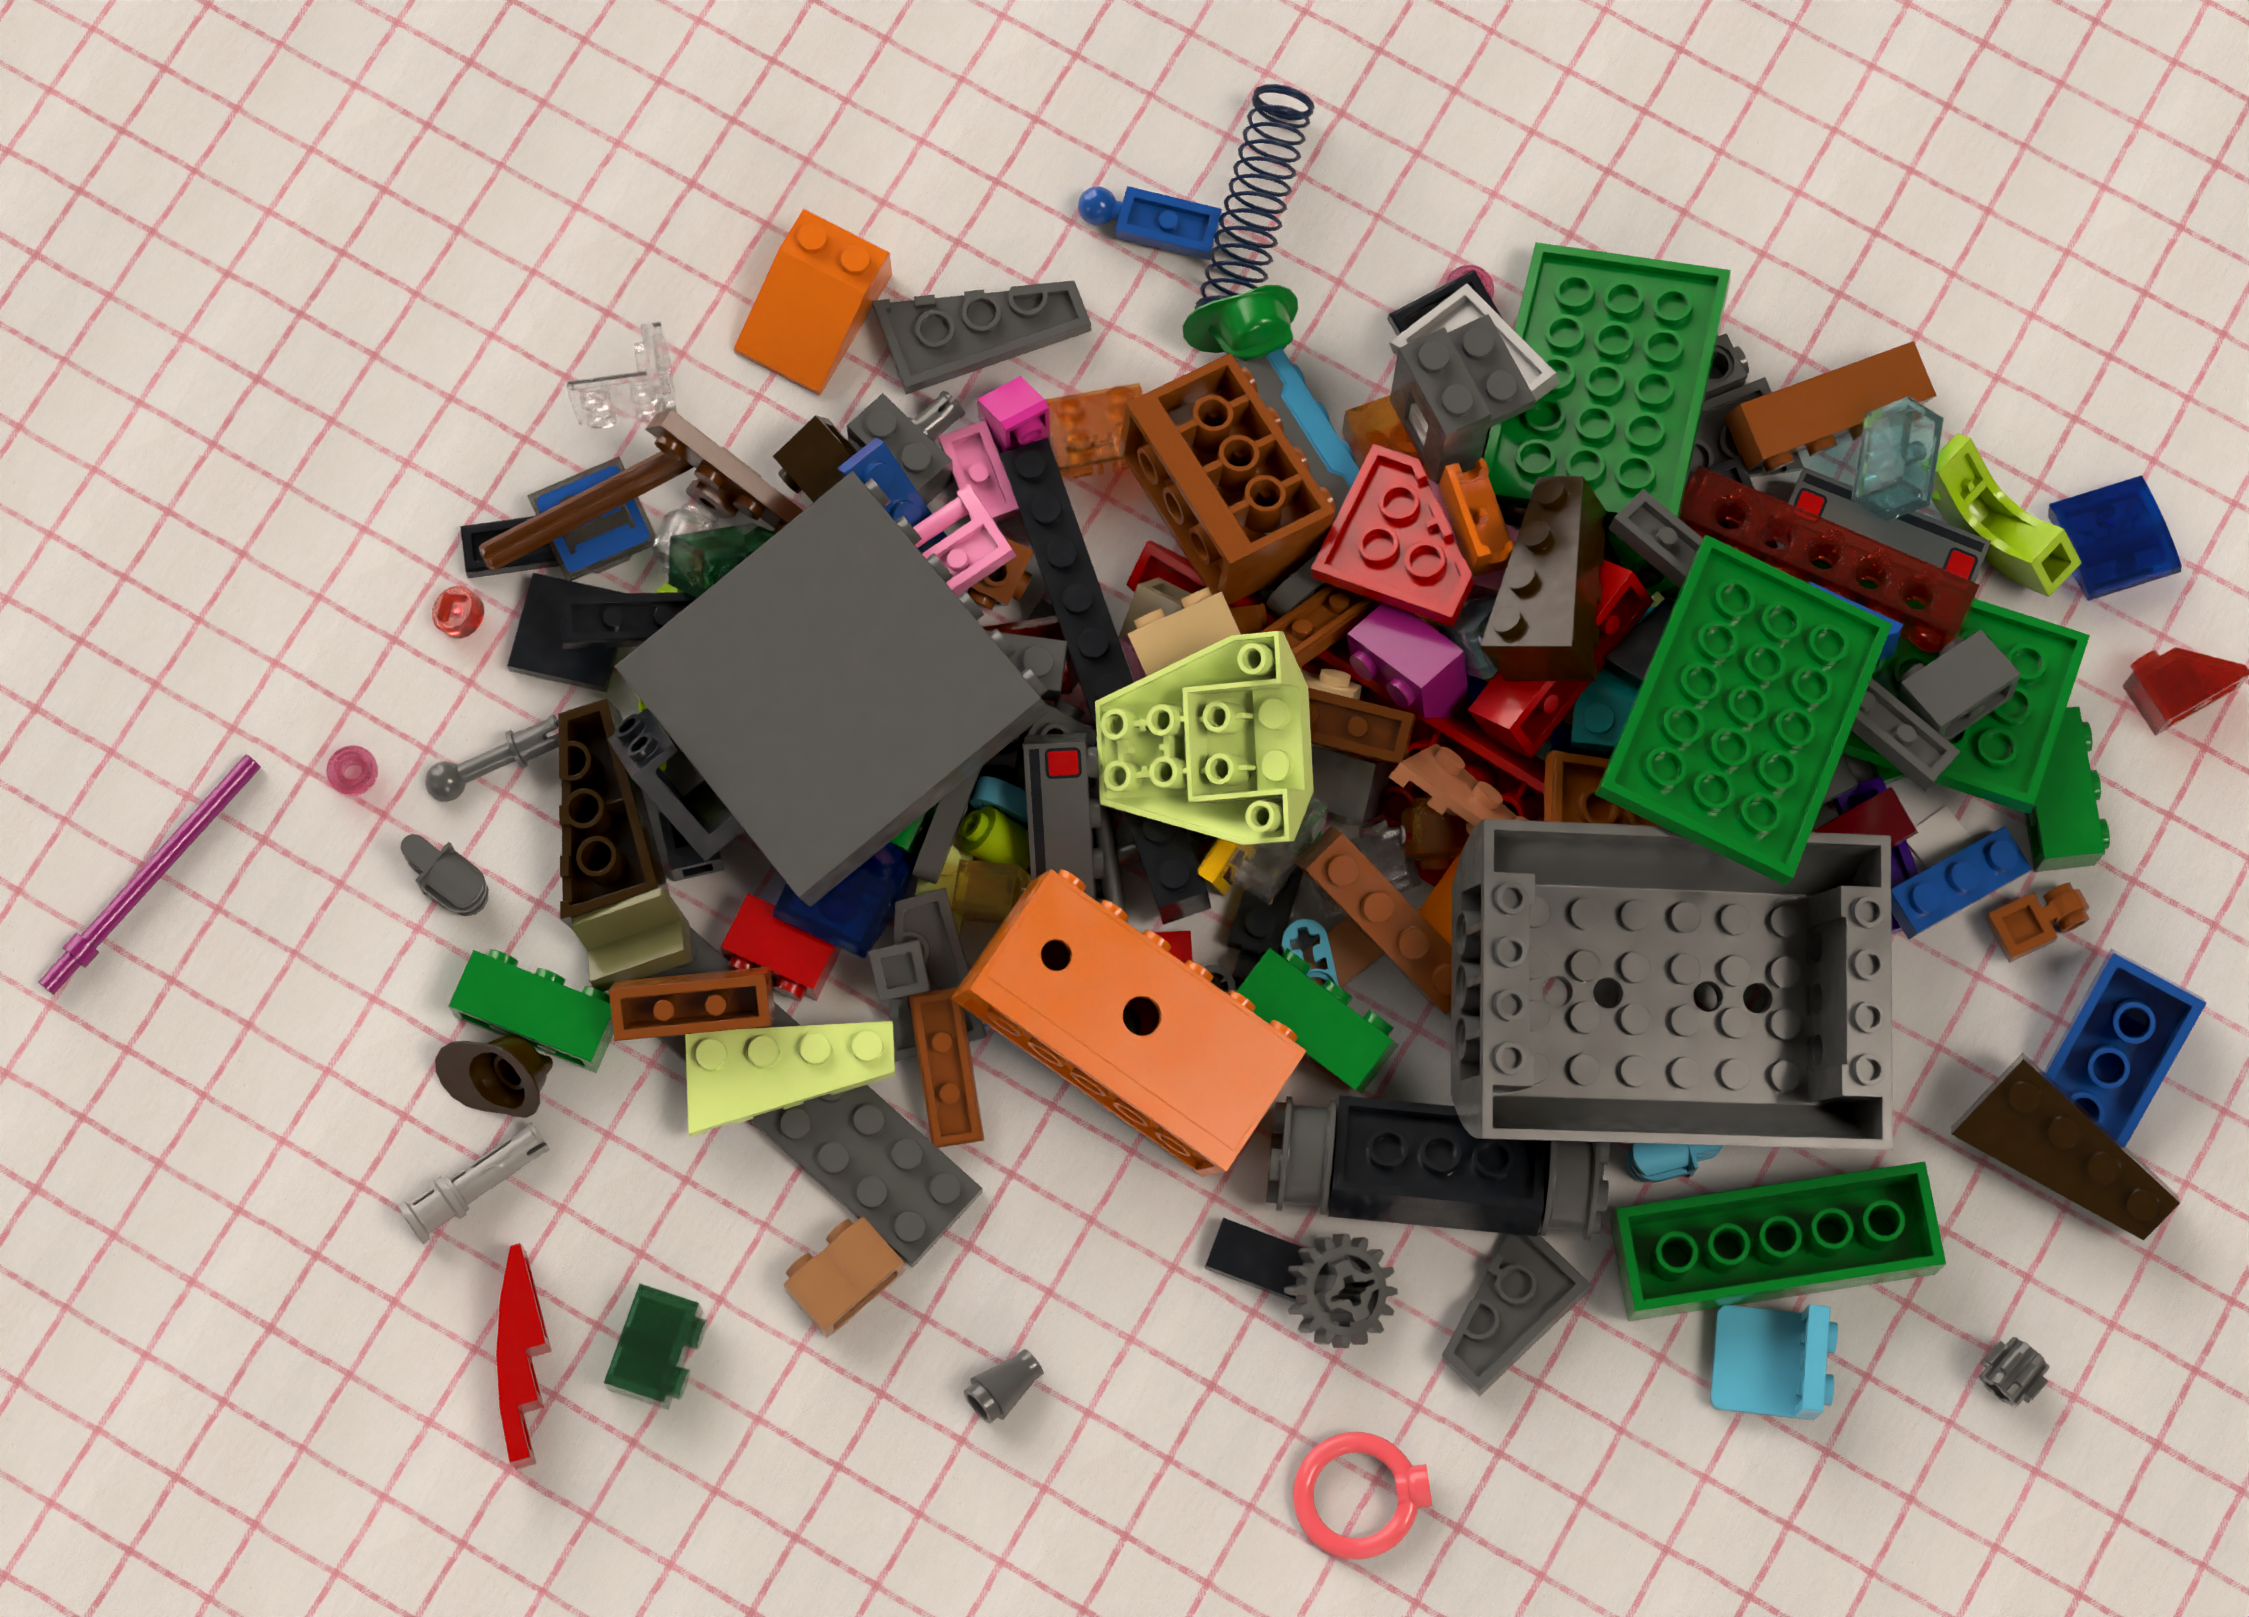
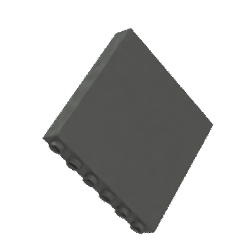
M854 471L844 477L614 666L795 894L809 907L814 905L1050 711L1040 697L1048 691L1029 667L1025 668L1022 672L1018 671L1008 659L1016 651L997 628L990 634L984 630L977 621L984 615L979 606L966 591L962 592L959 596L955 595L946 584L953 575L935 553L931 554L927 559L915 546L922 540L916 530L903 515L894 521L884 509L891 502L887 495L872 478L864 484Z

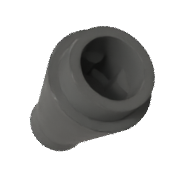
M1023 1349L1016 1356L970 1379L971 1385L964 1390V1395L977 1415L986 1423L991 1424L997 1418L1004 1420L1034 1381L1043 1375L1044 1372L1037 1359L1029 1351Z

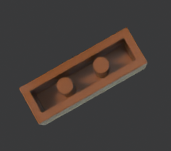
M770 966L616 981L609 989L614 1041L771 1026L776 1018Z

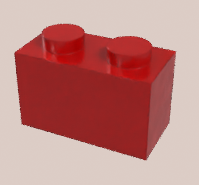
M747 893L720 948L723 956L729 961L727 965L729 969L737 970L770 966L771 978L775 982L773 988L777 992L796 1001H801L803 996L817 1001L839 957L843 944L840 934Z

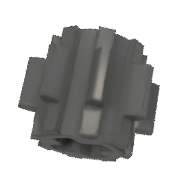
M2012 1337L2006 1344L1999 1341L1980 1362L1985 1369L1979 1375V1379L1999 1400L2014 1408L2022 1400L2029 1403L2048 1383V1380L2043 1375L2049 1370V1364L2045 1362L2044 1357L2017 1337Z

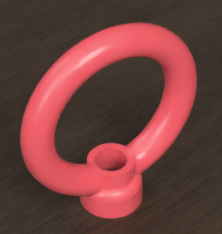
M1346 1432L1332 1436L1316 1445L1304 1458L1297 1471L1293 1486V1505L1297 1520L1313 1543L1334 1556L1358 1560L1381 1555L1395 1547L1407 1535L1415 1521L1418 1508L1432 1506L1426 1464L1412 1466L1399 1448L1388 1440L1371 1433ZM1349 1453H1363L1377 1458L1389 1468L1396 1483L1398 1504L1392 1519L1379 1532L1363 1538H1349L1332 1531L1319 1517L1314 1503L1315 1483L1322 1469L1333 1459Z

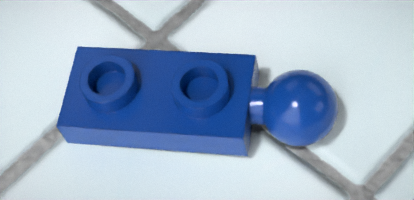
M1100 186L1085 190L1078 201L1079 214L1088 224L1100 226L1111 220L1117 221L1115 238L1210 261L1209 253L1214 247V235L1220 225L1221 208L1130 186L1126 188L1123 202L1117 201L1111 191Z

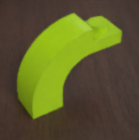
M1957 433L1925 466L1936 488L1930 498L1949 525L1990 540L1991 543L1985 560L2013 581L2050 597L2082 563L2064 528L2034 517L2019 507L2002 491L1992 478L1970 437Z

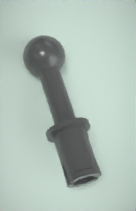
M549 716L548 719L515 733L512 730L505 732L507 743L459 765L449 761L434 764L428 770L425 778L428 793L436 800L442 802L452 801L463 793L466 783L516 761L522 769L528 767L527 761L559 747V733L551 737L546 736L547 733L558 729L556 716Z

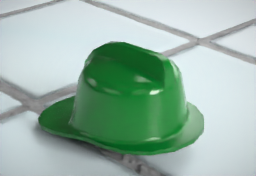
M1264 285L1242 294L1212 301L1198 307L1187 316L1182 326L1183 337L1191 347L1202 352L1231 353L1234 358L1242 361L1266 356L1280 348L1284 350L1293 341L1291 323L1294 321L1298 311V299L1289 288L1281 285Z

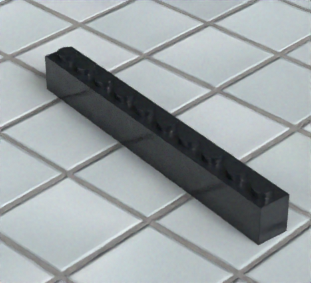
M1047 437L1000 453L1062 637L1064 641H1067V651L1092 723L1096 729L1095 701L1134 683ZM1124 811L1163 925L1211 909L1204 879L1197 874L1199 865L1186 829Z

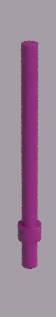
M246 754L81 935L75 933L62 947L65 953L38 981L42 987L54 995L80 966L86 968L99 954L96 948L260 770L261 766L254 759Z

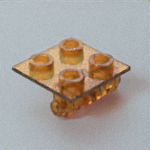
M1140 383L1045 399L1050 408V433L1056 453L1055 460L1061 477L1068 476L1069 481H1072L1075 478L1093 475L1092 465L1096 464L1098 475H1104L1103 463L1111 462L1113 473L1119 472L1118 460H1121L1122 470L1129 469L1118 449L1126 402L1143 395Z

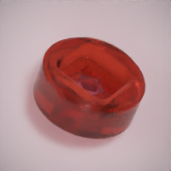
M453 586L443 591L436 599L432 608L434 625L454 639L465 638L474 633L484 617L483 601L478 595L464 586Z

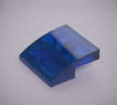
M2142 475L2049 504L2048 518L2053 525L2064 528L2082 562L2072 574L2087 601L2181 572L2182 565L2169 529Z

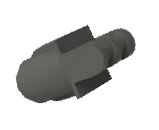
M418 834L407 835L402 840L400 847L402 854L408 861L409 866L419 874L415 881L424 895L429 894L445 908L462 916L476 915L484 909L488 901L489 889L483 873L456 852L449 841L439 851Z

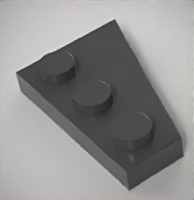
M1537 1233V1236L1507 1234L1498 1253H1495L1490 1262L1487 1274L1473 1300H1470L1442 1354L1443 1361L1480 1397L1591 1290V1283L1542 1236H1539V1233Z

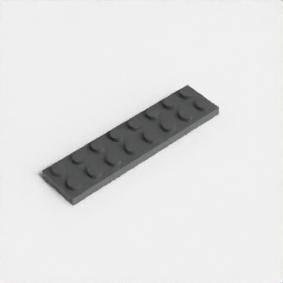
M690 927L692 962L645 978L727 971L731 969L727 967L729 961ZM774 1002L776 1018L772 1025L756 1028L801 1025ZM685 1034L657 1037L686 1063ZM868 1085L834 1095H823L803 1101L804 1104L785 1110L780 1108L753 1116L754 1119L749 1120L858 1219L864 1216L888 1245L912 1268L983 1193V1188Z

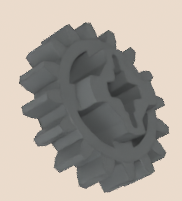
M1333 1234L1332 1240L1330 1237L1315 1238V1249L1301 1248L1298 1251L1304 1264L1302 1266H1289L1288 1272L1297 1278L1296 1285L1284 1288V1293L1296 1296L1297 1301L1288 1309L1289 1315L1303 1316L1304 1319L1301 1321L1298 1330L1301 1333H1312L1315 1331L1314 1343L1329 1345L1332 1342L1333 1348H1349L1350 1342L1353 1345H1365L1368 1343L1367 1332L1382 1333L1384 1331L1382 1323L1378 1320L1380 1315L1393 1316L1394 1310L1385 1304L1387 1296L1398 1294V1289L1386 1286L1385 1280L1394 1273L1393 1267H1380L1378 1263L1381 1261L1384 1252L1382 1249H1370L1367 1251L1368 1239L1365 1237L1353 1238L1351 1240L1349 1234ZM1343 1256L1354 1261L1361 1270L1354 1269L1351 1261L1344 1260ZM1338 1295V1299H1331V1297ZM1321 1312L1329 1313L1332 1322H1338L1339 1326L1328 1321Z

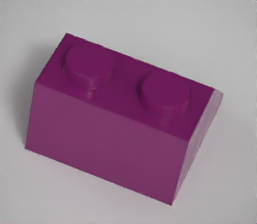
M1382 603L1347 633L1350 650L1349 661L1354 671L1361 678L1367 681L1372 679L1386 689L1392 700L1400 707H1410L1423 718L1464 717L1468 713L1470 704L1464 650L1414 613Z

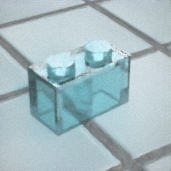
M1909 396L1865 413L1851 500L1885 521H1890L1929 506L1931 504L1944 418Z

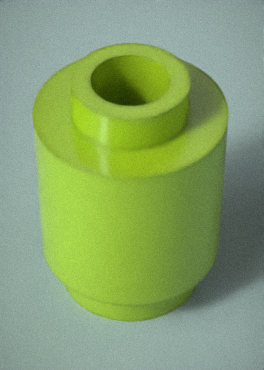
M992 806L982 807L971 812L966 817L961 827L962 847L964 850L1001 873L1011 872L1018 875L1028 869L1030 866L1029 834L1026 827Z

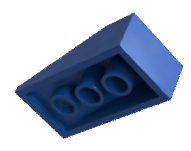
M2111 948L2044 1072L2126 1147L2207 1002L2203 997Z

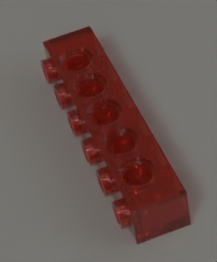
M1698 466L1684 493L1679 519L1702 538L1708 535L1808 584L1812 582L1903 624L1900 636L1911 640L1916 647L1930 653L1941 652L1947 644L1958 638L1973 609L1980 587L1979 584L1702 466ZM1731 521L1739 527L1736 529H1726L1718 523ZM1778 541L1785 548L1773 549L1767 546L1765 542ZM1816 560L1825 561L1832 568L1820 569L1811 562ZM1862 580L1872 581L1879 588L1867 589L1858 582ZM1909 600L1919 601L1926 608L1913 609L1905 602Z

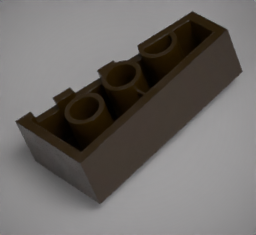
M1583 476L1537 477L1480 645L1505 681H1597L1598 666L1594 662V646L1599 645L1600 628L1596 624L1597 604L1601 603L1602 586L1598 578L1599 566L1604 564L1607 511Z
M607 698L558 713L559 778L561 779L562 805H559V825L562 827L560 877L562 878L563 901H560V920L571 929V920L574 917L658 888H665L669 893L642 790L631 778L607 740L615 734V729L623 721L619 710Z
M2023 1052L1951 1126V1135L2143 1241L2180 1204L2177 1193Z

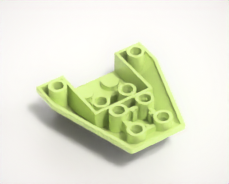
M1283 631L1227 637L1095 701L1101 805L1241 845L1292 842L1295 840L1314 791L1308 685Z

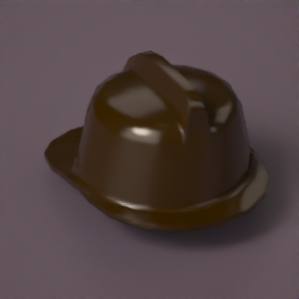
M513 1035L502 1036L487 1044L453 1041L443 1046L435 1058L436 1074L441 1085L454 1099L476 1110L508 1114L521 1118H527L537 1112L540 1105V1091L545 1084L547 1074L553 1066L551 1057L538 1053L529 1042Z

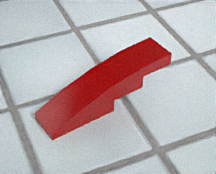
M521 1243L511 1245L509 1249L500 1296L496 1350L499 1408L509 1463L515 1469L536 1464L524 1413L544 1408L532 1357L552 1352L528 1255Z

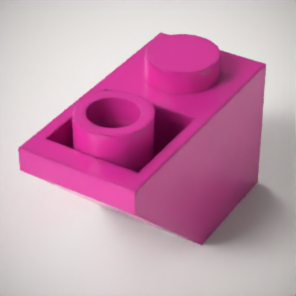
M1021 376L977 399L978 417L981 421H986L994 444L1000 453L1047 437L1050 443V408L1045 399Z

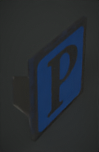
M618 456L531 493L527 497L535 514L538 515L622 472L625 468ZM636 497L549 542L568 583L589 573L599 574L627 562L632 555L659 544V540L639 498Z

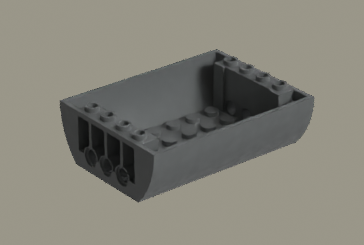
M1483 819L1476 825L1466 841L1452 885L1451 1097L1459 1120L1465 1130L1471 1136L1482 1139L1893 1150L1891 836L1811 832L1794 877L1785 886L1662 826ZM1549 978H1557L1566 986L1567 998L1560 1007L1552 1006L1544 998L1543 986ZM1601 979L1611 982L1616 988L1617 1000L1611 1008L1601 1007L1594 999V986ZM1700 983L1710 985L1716 993L1717 1002L1710 1012L1702 1011L1694 1002V990ZM1749 985H1756L1765 993L1766 1005L1759 1014L1751 1012L1744 1004V991Z

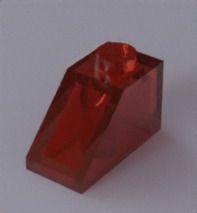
M2174 647L2162 655L2153 650L2130 665L2133 672L2122 687L2156 736L2240 688L2249 677V669L2244 664Z

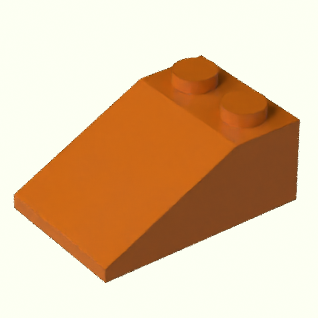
M803 209L775 256L734 346V352L820 396L873 308L872 301L878 300L892 276L890 252Z

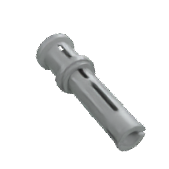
M529 1123L516 1135L482 1156L463 1171L450 1179L447 1175L443 1178L440 1176L434 1180L435 1187L410 1204L402 1202L397 1207L419 1240L424 1244L430 1240L429 1234L455 1216L461 1219L467 1215L466 1211L469 1210L468 1205L550 1149L536 1127Z

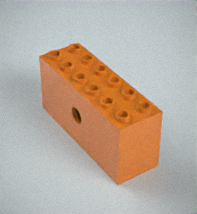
M1050 869L1033 879L951 999L1202 1177L1227 1172L1307 1050L1295 1043L1298 1036L1282 1023L1272 1020L1269 1024L1253 1013L1256 1006L1245 996L1233 990L1226 994L1212 984L1213 975L1198 963L1187 960L1184 964L1169 953L1171 945L1159 935L1149 930H1145L1142 934L1126 922L1129 918L1128 914L1120 907L1107 900L1099 903L1084 892L1086 885L1070 872L1061 869L1056 873ZM1125 1006L1132 1008L1137 1013L1140 1020V1035L1132 1033L1125 1026L1123 1021Z

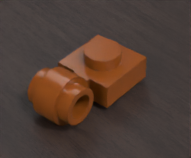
M2070 882L2050 890L2043 896L2046 902L2044 907L2041 906L2033 892L1987 914L1985 919L2009 963L2055 942L2058 936L2053 927L2059 926L2061 932L2066 933L2078 928L2090 919L2086 912L2090 907L2080 889L2074 890Z

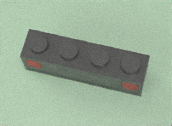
M1803 467L1775 536L1783 538L1784 542L1795 550L1797 544L1801 543L1968 597L1972 592L1991 543L1990 540Z
M1087 733L1025 736L1023 750L1031 881L1050 869L1056 873L1061 869L1066 870L1086 885L1084 892L1101 903L1106 898H1096L1095 879L1105 878L1103 848L1093 847L1092 829L1102 828L1100 797L1091 798L1090 778L1099 777L1097 747H1088Z

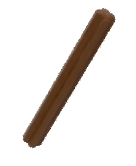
M660 451L482 543L479 546L480 555L486 566L491 571H495L694 467L682 457L680 460H676Z

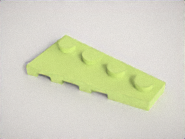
M893 1021L750 1028L685 1034L688 1134L690 1138L708 1133L707 1130L730 1123L735 1125L754 1119L753 1116L780 1108L785 1110L804 1104L803 1101L827 1094H838L896 1076Z

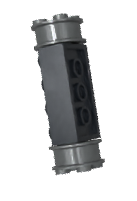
M1339 1095L1336 1114V1101L1331 1100L1328 1108L1294 1105L1292 1096H1286V1102H1276L1266 1203L1276 1204V1211H1282L1284 1204L1319 1207L1320 1215H1326L1329 1198L1328 1217L1537 1236V1233H1539V1236H1546L1548 1229L1582 1232L1583 1240H1590L1592 1234H1600L1602 1212H1606L1609 1182L1608 1180H1603L1604 1164L1608 1165L1611 1142L1482 1139L1471 1136L1465 1130L1454 1106Z

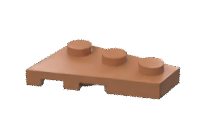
M1437 743L1400 762L1389 776L1390 779L1403 788L1410 780L1427 792L1430 798L1426 804L1439 814L1443 815L1446 812L1466 820V829L1469 834L1483 819L1530 821L1511 812L1502 803L1503 798L1494 787L1486 782L1476 780L1464 769L1465 763L1457 753L1447 747H1440Z

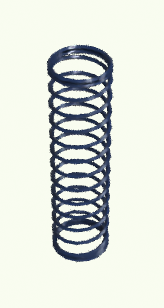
M1265 84L1254 90L1252 104L1255 108L1250 110L1247 115L1250 126H1247L1242 132L1245 143L1241 144L1238 148V155L1241 160L1237 161L1233 166L1236 177L1232 178L1228 183L1229 191L1232 194L1225 198L1224 207L1227 211L1219 217V223L1223 229L1218 230L1214 235L1215 243L1218 246L1214 247L1209 253L1213 264L1208 265L1205 269V277L1208 281L1204 282L1200 287L1203 298L1196 302L1195 309L1212 301L1239 294L1221 287L1217 283H1235L1254 289L1257 286L1251 283H1262L1269 279L1267 273L1255 265L1263 266L1273 262L1272 256L1260 248H1273L1278 244L1277 239L1266 231H1277L1283 227L1282 222L1272 214L1283 213L1287 210L1286 204L1277 197L1287 196L1292 192L1291 187L1283 180L1292 179L1297 175L1295 169L1288 163L1296 162L1301 158L1300 152L1293 147L1306 141L1304 134L1298 128H1305L1310 124L1308 117L1313 114L1315 108L1313 101L1306 94L1295 88L1280 84ZM1263 93L1284 94L1303 102L1308 107V110L1299 111L1283 105H1269L1262 101L1259 95ZM1258 111L1260 115L1271 122L1253 123L1252 115ZM1269 115L1287 120L1305 119L1306 122L1304 124H1292L1277 120ZM1271 126L1287 129L1299 135L1301 140L1287 141L1275 138L1257 127ZM1253 128L1254 131L1267 139L1249 141L1247 133ZM1264 143L1281 146L1293 151L1296 157L1283 158L1274 156L1258 149L1253 144ZM1248 145L1262 156L1244 158L1243 149ZM1257 160L1279 164L1288 168L1292 174L1277 175L1253 166L1248 161ZM1241 163H1244L1259 174L1239 175L1238 167ZM1243 178H1260L1274 181L1283 185L1287 191L1280 193L1264 190L1250 184ZM1239 180L1255 191L1235 192L1233 184ZM1251 195L1268 198L1279 203L1283 208L1277 210L1266 209L1249 203L1240 196ZM1235 197L1239 202L1252 209H1230L1228 202L1231 198ZM1243 212L1265 216L1274 220L1278 226L1268 227L1254 224L1240 218L1235 213ZM1230 214L1234 219L1247 226L1226 227L1224 225V218ZM1230 230L1259 233L1270 238L1273 243L1262 244L1252 242L1235 235ZM1222 232H1226L1229 236L1244 244H1221L1219 236ZM1235 247L1256 251L1265 255L1269 260H1250L1238 256L1226 248ZM1221 249L1224 253L1239 261L1226 260L1217 262L1214 254L1217 250ZM1221 265L1250 268L1261 273L1264 278L1256 279L1241 276L1225 269ZM1216 266L1223 273L1235 279H1212L1209 271ZM1212 284L1215 288L1230 296L1217 295L1207 297L1205 288L1207 285Z

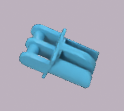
M1633 1143L1627 1156V1165L1632 1176L1641 1182L1649 1181L1655 1183L1683 1175H1688V1178H1690L1699 1168L1697 1162L1717 1156L1724 1145Z

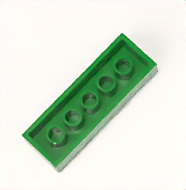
M1925 1161L1616 1208L1609 1219L1628 1322L1721 1308L1724 1305H1741L1937 1274L1946 1265Z

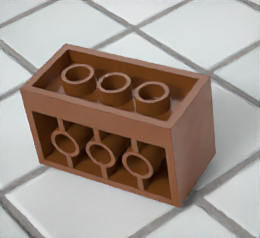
M1231 353L1126 402L1118 449L1120 455L1205 587H1209L1212 596L1222 591L1228 605L1295 573L1320 551L1332 527L1336 512L1335 502L1330 492L1324 486L1319 487L1309 473V463L1303 451L1298 446L1292 447L1284 435L1283 424L1276 410L1271 406L1266 407L1257 394V385L1253 375L1246 367L1240 368Z

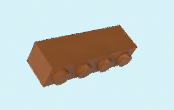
M1912 341L1741 403L1727 413L1724 419L1747 471L1763 465L1766 473L1794 462L1792 454L1807 449L1810 457L1836 447L1838 444L1835 439L1850 433L1852 440L1855 441L1881 429L1879 422L1893 418L1895 424L1899 425L1924 414L1921 406L1937 395L1915 342Z
M1330 826L1294 862L1435 1008L1447 1015L1451 1011L1452 946L1342 832Z

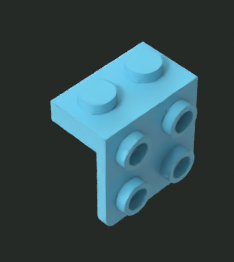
M1809 1304L1802 1313L1734 1305L1722 1306L1716 1313L1710 1390V1403L1712 1407L1722 1411L1815 1420L1824 1411V1405L1831 1406L1834 1395V1375L1826 1374L1827 1353L1834 1354L1836 1351L1838 1324L1837 1322H1830V1306Z

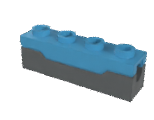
M1282 348L1266 356L1239 363L1240 368L1246 367L1253 375L1257 385V394L1265 406L1273 407L1278 413L1283 424V433L1292 447L1298 446L1305 454L1309 463V473L1319 487H1326L1330 492L1336 506L1334 523L1360 471L1354 462L1353 452L1349 444L1345 440H1340L1330 424L1327 410L1322 403L1315 401L1305 385L1302 371L1296 364L1290 362Z

